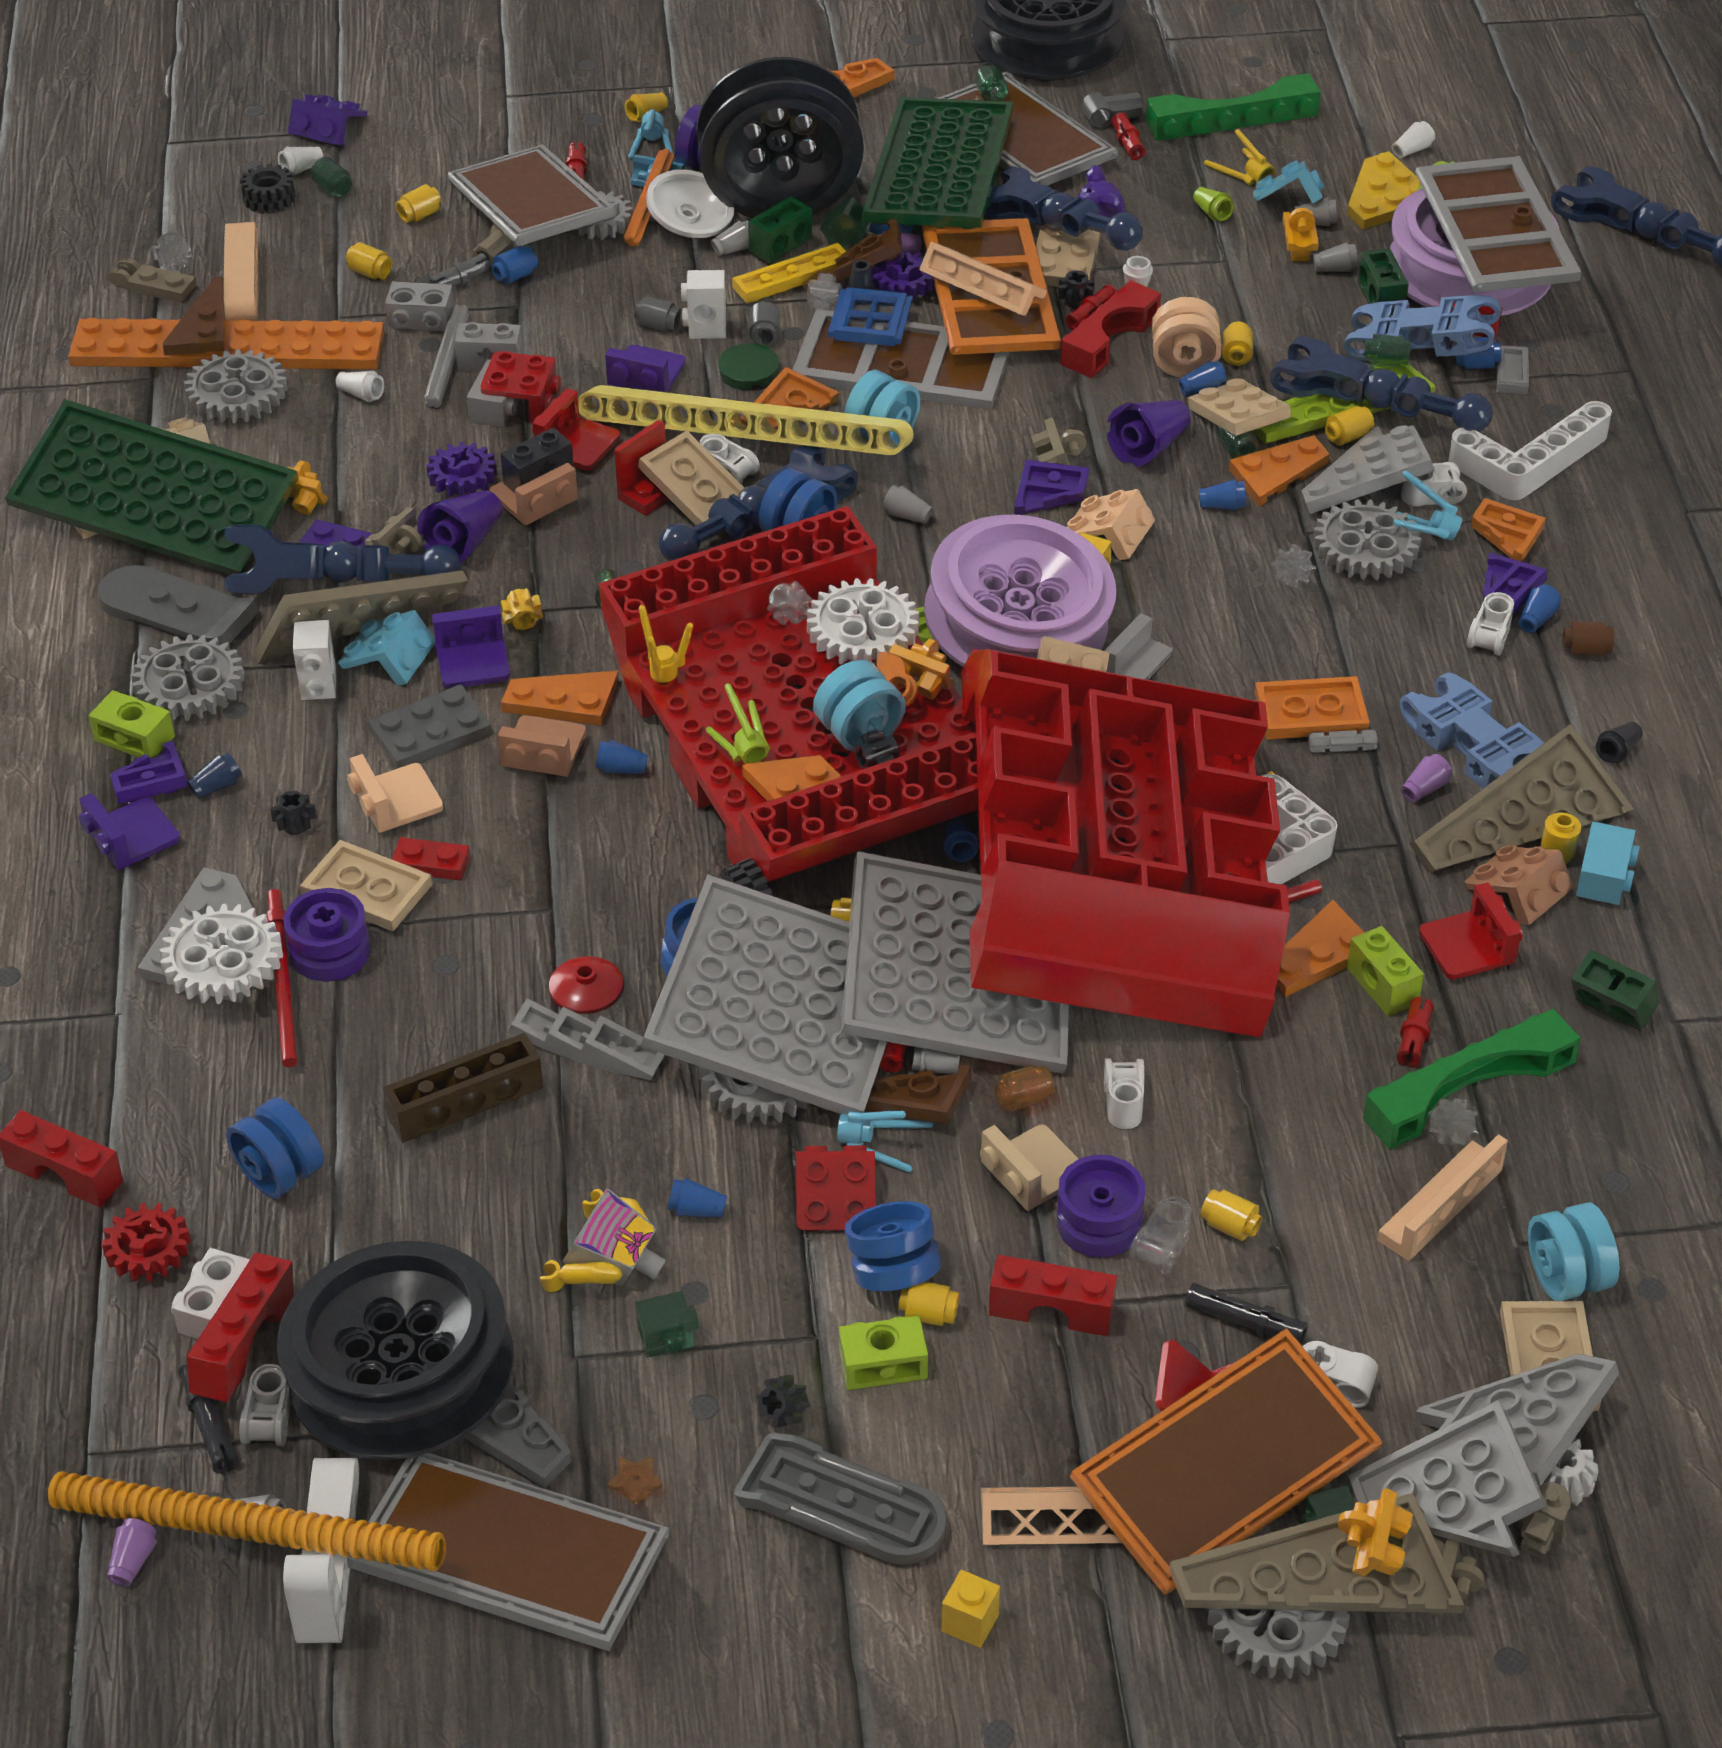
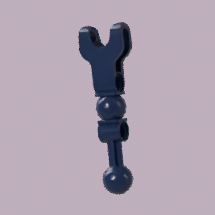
M1015 166L1001 173L1003 185L992 188L988 202L991 203V207L987 206L984 219L987 220L1028 218L1029 223L1035 224L1038 222L1042 226L1046 224L1053 230H1062V232L1068 233L1073 237H1078L1089 229L1105 234L1109 245L1121 251L1135 248L1143 236V226L1139 218L1132 213L1121 212L1113 215L1111 218L1102 216L1098 206L1092 200H1082L1079 197L1074 199L1067 193L1058 192L1048 186L1033 182L1028 170Z
M1587 166L1577 175V187L1563 185L1553 192L1551 196L1553 210L1570 220L1577 222L1599 221L1618 229L1627 228L1629 232L1637 230L1644 238L1657 239V243H1663L1669 249H1678L1684 243H1688L1711 252L1714 262L1722 268V234L1718 237L1700 230L1697 219L1688 212L1679 213L1677 209H1673L1670 212L1663 203L1649 202V198H1643L1639 193L1616 184L1613 175L1608 171L1594 166ZM1562 197L1571 202H1574V204L1572 206L1567 205L1562 200Z
M1297 337L1288 348L1289 360H1280L1270 372L1272 386L1280 392L1293 396L1307 397L1323 394L1349 401L1356 399L1359 403H1362L1365 398L1375 408L1386 409L1391 407V412L1397 411L1405 417L1416 416L1423 409L1452 417L1453 422L1458 428H1464L1467 431L1476 430L1480 432L1490 425L1493 416L1492 405L1480 394L1468 393L1457 400L1431 393L1429 383L1423 378L1415 376L1408 378V375L1405 374L1399 378L1396 373L1389 369L1374 370V366L1369 365L1368 367L1364 362L1336 354L1324 341L1309 337ZM1299 349L1305 350L1308 353L1309 357L1303 356L1299 352ZM1280 373H1285L1295 378L1291 381L1286 380Z
M801 445L791 452L788 465L767 475L763 480L758 481L757 485L745 487L737 496L731 494L729 498L717 500L709 510L708 520L694 527L683 523L669 525L661 532L658 541L660 553L669 562L698 553L700 543L722 532L732 539H738L747 532L752 531L753 527L759 526V511L767 488L774 478L785 469L793 468L809 475L811 479L815 478L833 486L837 492V502L855 491L858 483V472L847 464L833 467L824 466L825 448Z
M237 524L225 527L227 541L248 546L254 552L256 560L254 568L249 572L233 573L224 580V589L229 592L259 594L268 589L273 581L281 578L323 579L325 576L337 583L349 582L356 577L357 580L388 581L389 574L426 576L461 571L462 569L461 558L457 551L450 546L442 544L430 547L423 555L389 554L390 547L381 545H358L356 548L344 541L332 542L326 547L325 544L283 542L278 540L268 528L258 524Z

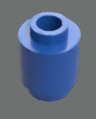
M518 246L495 256L491 269L498 281L508 285L532 274L533 270L538 266L536 254L529 246Z
M1480 337L1474 339L1478 341H1486L1488 337ZM1494 337L1493 344L1485 351L1456 355L1457 367H1465V370L1495 368L1496 362L1502 361L1501 343L1495 342Z

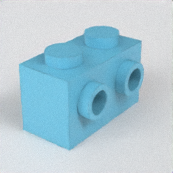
M1592 821L1576 896L1620 905L1622 891L1630 892L1634 871L1627 868L1628 866H1636L1640 846L1633 845L1636 830Z

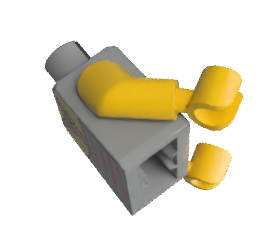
M606 1188L604 1193L600 1189H595L590 1193L592 1202L586 1200L582 1202L584 1215L588 1220L562 1261L565 1265L563 1268H560L558 1262L549 1260L543 1266L547 1276H540L539 1278L543 1289L547 1292H556L564 1284L592 1283L623 1286L633 1268L654 1280L666 1259L646 1248L656 1229L649 1222L638 1201L631 1198L618 1197L608 1188Z

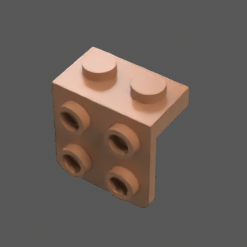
M566 463L516 488L515 493L504 485L503 481L492 486L490 492L500 499L502 506L526 526L578 499L576 470L569 463Z
M523 715L519 718L515 728L502 726L498 733L501 766L568 777L585 738L586 727L579 723Z
M1507 845L1497 850L1496 855L1492 859L1478 866L1474 873L1465 880L1466 887L1469 890H1474L1475 885L1488 882L1494 892L1508 893L1519 924L1524 925L1532 924L1574 888L1561 850L1544 849L1543 847L1523 848L1516 845Z

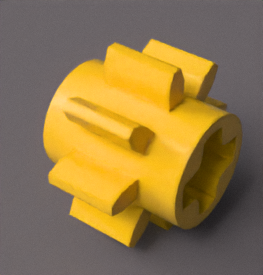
M527 588L510 591L507 600H501L504 623L509 624L512 622L515 630L533 628L537 619L543 618L540 596L534 595L531 597Z

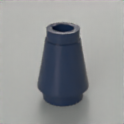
M228 752L222 756L217 754L192 779L188 780L187 784L196 798L200 799L203 796L237 784L236 780L242 777V772Z

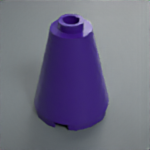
M1179 400L1126 403L1115 408L1109 415L1107 423L1110 422V431L1107 432V440L1119 460L1124 463L1130 462L1135 464L1134 466L1140 467L1154 460L1189 427L1191 414L1188 407Z
M486 490L431 503L421 511L417 523V531L420 535L423 534L427 543L424 545V548L427 550L434 545L440 544L450 546L457 551L461 562H464L472 555L502 516V503L494 493Z

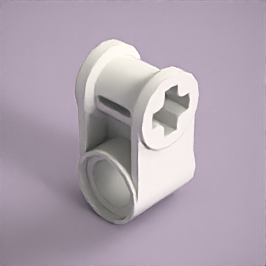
M708 434L701 438L700 444L741 485L744 478L748 475H754L759 471V460L749 449L731 442L720 434Z
M1453 462L1432 463L1434 467L1433 472L1416 477L1451 505L1461 502L1467 494L1466 485L1459 479L1460 469ZM1409 480L1403 482L1401 490L1403 502L1411 506L1437 505Z
M1495 592L1484 598L1478 615L1474 618L1470 627L1466 645L1468 648L1478 646L1494 651L1495 655H1501L1510 631L1514 601L1509 595Z
M1111 1058L1104 1059V1092L1107 1096L1108 1120L1119 1129H1132L1138 1126L1142 1120L1144 1098L1143 1059H1137L1136 1062H1112Z
M1311 1341L1303 1345V1348L1315 1362L1318 1352L1321 1353L1320 1362H1316L1317 1365L1354 1408H1362L1367 1405L1378 1372V1364L1374 1359L1363 1353L1344 1350L1322 1341Z

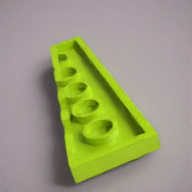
M1398 354L1371 364L1374 366V370L1389 369L1396 373L1399 378L1403 374L1408 375V378L1414 376L1423 378L1429 383L1431 393L1435 392V385ZM1323 394L1307 397L1296 396L1284 401L1290 405V418L1251 431L1266 444L1326 426L1329 416L1354 406H1365L1371 413L1386 409L1373 407L1365 398L1362 403H1359L1356 399L1349 401Z

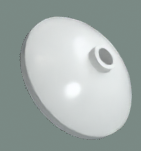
M672 170L662 173L653 179L647 191L646 203L654 219L667 230L683 237L706 238L720 234L730 225L734 215V207H727L713 194L703 174L696 171Z

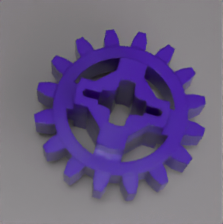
M905 250L904 253H900L893 260L881 261L876 263L875 267H872L875 288H879V291L907 293V296H913V300H916V295L918 294L925 297L927 296V290L933 291L934 279L932 275L919 270L924 257L920 258V252L911 255L908 250Z
M460 442L458 447L447 444V450L437 449L436 456H429V464H426L430 486H436V492L438 493L446 490L448 497H451L454 493L463 496L467 492L471 494L476 493L477 489L488 490L487 483H495V475H497L494 454L488 453L487 447L477 449L476 443L468 446L464 442Z

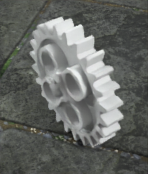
M855 578L854 585L849 586L843 580L841 581L840 589L829 585V594L819 592L818 600L811 601V609L807 610V633L810 634V642L817 643L818 652L827 650V659L837 655L839 656V664H843L847 659L852 661L866 660L872 663V660H877L879 652L889 653L893 643L907 649L908 645L915 643V636L918 635L919 611H915V602H908V593L898 595V586L889 590L886 589V581L875 586L871 578L866 584H861L860 580Z
M222 904L220 911L214 912L211 906H207L206 914L204 915L194 910L192 911L193 920L180 918L181 928L170 927L171 937H164L162 939L164 948L159 949L160 963L163 975L166 976L167 984H174L177 994L186 991V996L189 1000L200 994L201 1003H205L210 996H215L217 1004H220L223 996L227 995L235 1002L239 992H242L247 997L251 996L250 987L264 988L262 978L267 980L274 979L273 970L280 969L279 959L283 958L280 933L276 931L275 923H268L266 914L256 917V911L253 907L243 913L241 904H238L233 911H228L226 904Z

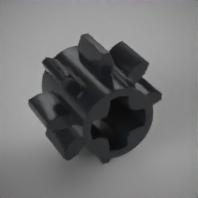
M1070 271L1066 274L1065 278L1059 279L1058 299H1064L1065 305L1069 308L1077 309L1081 306L1083 299L1094 295L1095 281L1088 280V275L1083 271Z
M875 730L861 735L863 744L857 745L855 749L858 763L862 769L900 757L899 748L892 735L884 736L883 731L878 732Z
M288 791L280 797H276L277 806L270 808L272 821L277 823L278 831L284 830L291 835L301 834L310 829V819L317 818L315 804H310L309 795H303L298 791Z
M793 1375L780 1376L779 1379H766L764 1381L766 1389L757 1395L761 1410L760 1416L773 1419L772 1423L775 1428L787 1426V1424L801 1423L802 1417L800 1414L810 1407L805 1391L806 1385L794 1384Z

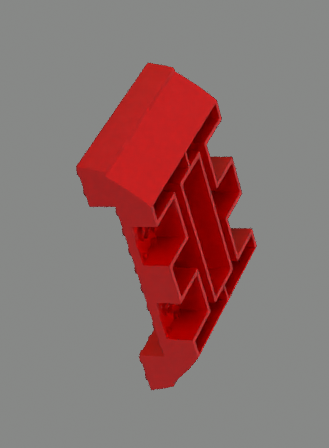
M848 506L598 583L604 621L607 624L630 699L642 718L657 714L669 733L670 764L697 808L700 809L713 805L726 826L727 857L731 864L734 865L751 858V860L756 862V866L760 867L762 876H765L768 882L979 809L976 723L963 720L962 698L953 685L950 690L942 688L933 700L918 693L913 703L905 707L901 723L892 734L898 745L900 757L866 769L860 767L856 752L845 749L833 733L825 734L820 730L827 728L819 721L814 712L805 709L813 707V700L817 690L827 676L838 667L852 661L847 659L843 664H839V656L837 655L827 659V650L818 652L817 643L810 642V634L807 633V610L811 609V601L818 600L819 592L829 594V585L840 589L841 581L843 580L849 586L854 585L855 578H858L861 584H866L870 578L873 579L875 586L880 584V581L877 579V546ZM640 605H644L646 608L656 647L666 645L671 647L675 653H678L687 624H693L691 638L685 654V665L678 667L677 677L670 682L655 681L650 675L648 648L639 613ZM918 635L915 636V643L923 646L924 644ZM908 645V649L911 650L913 645ZM872 660V663L877 667V660ZM911 675V677H913V679L918 683L920 678ZM727 683L731 684L753 730L754 726L748 702L750 700L755 702L765 740L770 747L767 756L761 762L821 755L841 777L767 801L743 777L742 766L745 763L742 759L734 762L730 753L706 732V728L710 726L734 746L735 734L742 729L725 690V685ZM791 685H802L804 687L801 689H796ZM906 688L900 689V693L903 694ZM845 752L849 755L846 757H841L839 755H836L835 753Z
M973 649L961 671L963 720L976 723L982 902L969 931L971 988L1261 1038L1275 1002L1274 994L1290 916L1287 885L1270 883L1267 878L1266 859L1280 833L1275 780L1274 778L1258 776L1255 771L1254 756L1268 729L1266 703L990 649ZM1111 759L1119 760L1120 764L1113 762ZM1113 785L1121 786L1122 790L1115 788ZM1115 811L1123 812L1125 817L1118 815ZM1116 837L1124 838L1127 843L1119 841Z

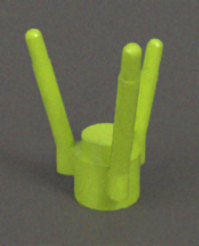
M727 683L725 690L742 729L735 734L734 746L712 727H707L706 732L730 753L734 762H738L741 759L745 764L761 762L767 756L770 747L765 740L755 702L753 700L748 702L754 726L753 730L731 684Z

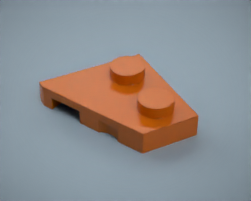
M1484 498L1472 516L1471 527L1511 559L1523 562L1544 529L1546 518Z

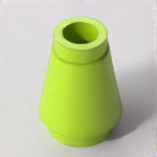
M1200 187L1193 195L1194 202L1214 221H1224L1233 213L1234 203L1227 193Z

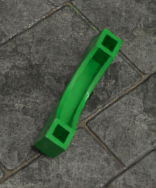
M1305 73L1282 77L1275 84L1264 90L1237 98L1199 99L1177 94L1147 98L1145 123L1154 139L1160 141L1318 116L1321 91L1311 75Z
M1553 1008L1539 1015H1532L1518 1025L1509 1029H1501L1492 1037L1479 1043H1471L1453 1055L1441 1057L1429 1066L1416 1072H1408L1402 1078L1390 1084L1374 1088L1370 1093L1366 1094L1363 1120L1387 1148L1391 1150L1421 1136L1426 1121L1434 1109L1450 1094L1466 1085L1504 1075L1546 1077L1576 1063L1581 1037Z

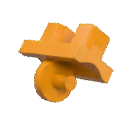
M1297 208L1291 213L1283 212L1287 249L1291 251L1292 261H1309L1310 252L1318 251L1319 244L1313 212L1308 208Z
M300 460L295 468L287 467L296 470L299 477L289 497L294 498L292 502L294 510L310 515L316 504L325 506L328 496L322 493L318 474L311 472L310 463Z
M928 639L923 646L914 643L911 650L893 643L889 653L900 657L905 662L908 675L920 678L917 683L919 694L933 700L942 688L950 690L954 680L949 677L950 666L945 664L946 655L938 652V641Z
M1385 1488L1382 1490L1380 1499L1369 1501L1367 1504L1357 1502L1353 1511H1345L1340 1514L1338 1528L1348 1535L1347 1544L1357 1547L1353 1573L1364 1577L1374 1569L1393 1575L1403 1566L1404 1549L1389 1543L1388 1537L1389 1535L1398 1539L1404 1537L1411 1527L1413 1514L1395 1504L1397 1492Z

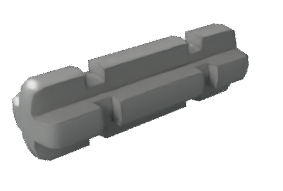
M1373 729L1361 730L1359 734H1357V730L1328 732V735H1324V732H1313L1309 734L1308 745L1311 753H1325V749H1329V752L1358 751V747H1362V751L1375 750L1378 739L1376 731Z

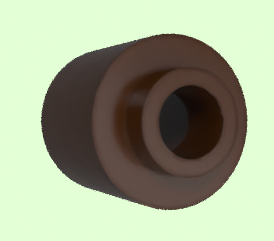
M1571 621L1570 626L1563 629V648H1568L1570 655L1603 656L1604 653H1612L1614 627L1606 626L1605 622Z

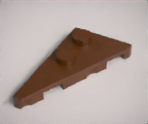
M896 219L887 222L890 229L881 236L870 234L859 244L834 260L837 264L836 268L824 274L818 271L806 282L802 283L807 295L809 296L849 277L852 263L856 260L868 261L871 268L876 263L881 261L887 262L896 258L903 251L901 230Z
M222 276L213 278L162 344L164 356L224 351V283Z
M970 1065L958 1066L959 1073L937 1077L933 1075L932 1070H928L914 1075L903 1074L875 1079V1086L871 1089L864 1111H904L906 1113L905 1118L949 1124L972 1077Z

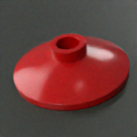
M593 956L577 957L564 962L555 969L550 977L549 991L553 1001L559 1007H565L578 1014H591L607 1009L619 999L623 991V977L620 970L608 960Z

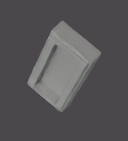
M1502 346V361L1496 362V392L1528 394V348Z

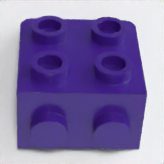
M305 94L304 99L293 98L288 133L336 145H344L348 116L367 117L368 111L359 109L360 103L345 100L343 102L335 101L334 97L318 94V96Z
M630 345L626 351L609 348L605 354L607 385L668 393L684 368L686 357L681 354L639 345Z
M499 605L432 614L435 644L444 688L450 689L460 684L465 687L496 683L510 678Z
M92 793L79 798L82 814H79L78 818L86 834H90L93 837L100 852L103 855H107L118 870L180 841L177 829L150 797H143L110 813H107Z

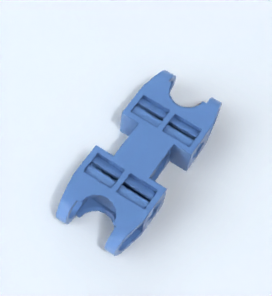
M1483 295L1441 297L1440 304L1436 307L1410 308L1408 300L1363 305L1358 307L1352 315L1351 325L1356 331L1351 332L1345 338L1344 350L1349 357L1362 361H1380L1394 354H1398L1403 358L1405 350L1435 348L1436 357L1482 352L1493 344L1495 332L1490 324L1498 321L1501 314V306L1496 299ZM1482 306H1489L1494 309L1495 313L1482 315L1478 309ZM1367 315L1372 319L1371 324H1363L1358 321L1357 317ZM1482 332L1488 336V339L1486 341H1478L1472 335L1473 333ZM1354 341L1363 342L1366 348L1356 350L1351 347L1350 343Z
M1445 673L1436 678L1435 689L1439 697H1428L1422 693L1418 695L1415 692H1410L1400 699L1402 716L1411 729L1436 751L1452 745L1466 757L1464 774L1482 789L1544 743L1520 722L1507 729L1490 716L1493 700L1473 684L1453 673Z

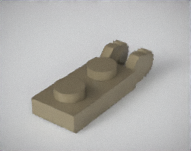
M130 258L120 259L117 263V269H112L108 274L109 281L120 288L182 303L197 285L195 276L153 266L140 265L137 261Z

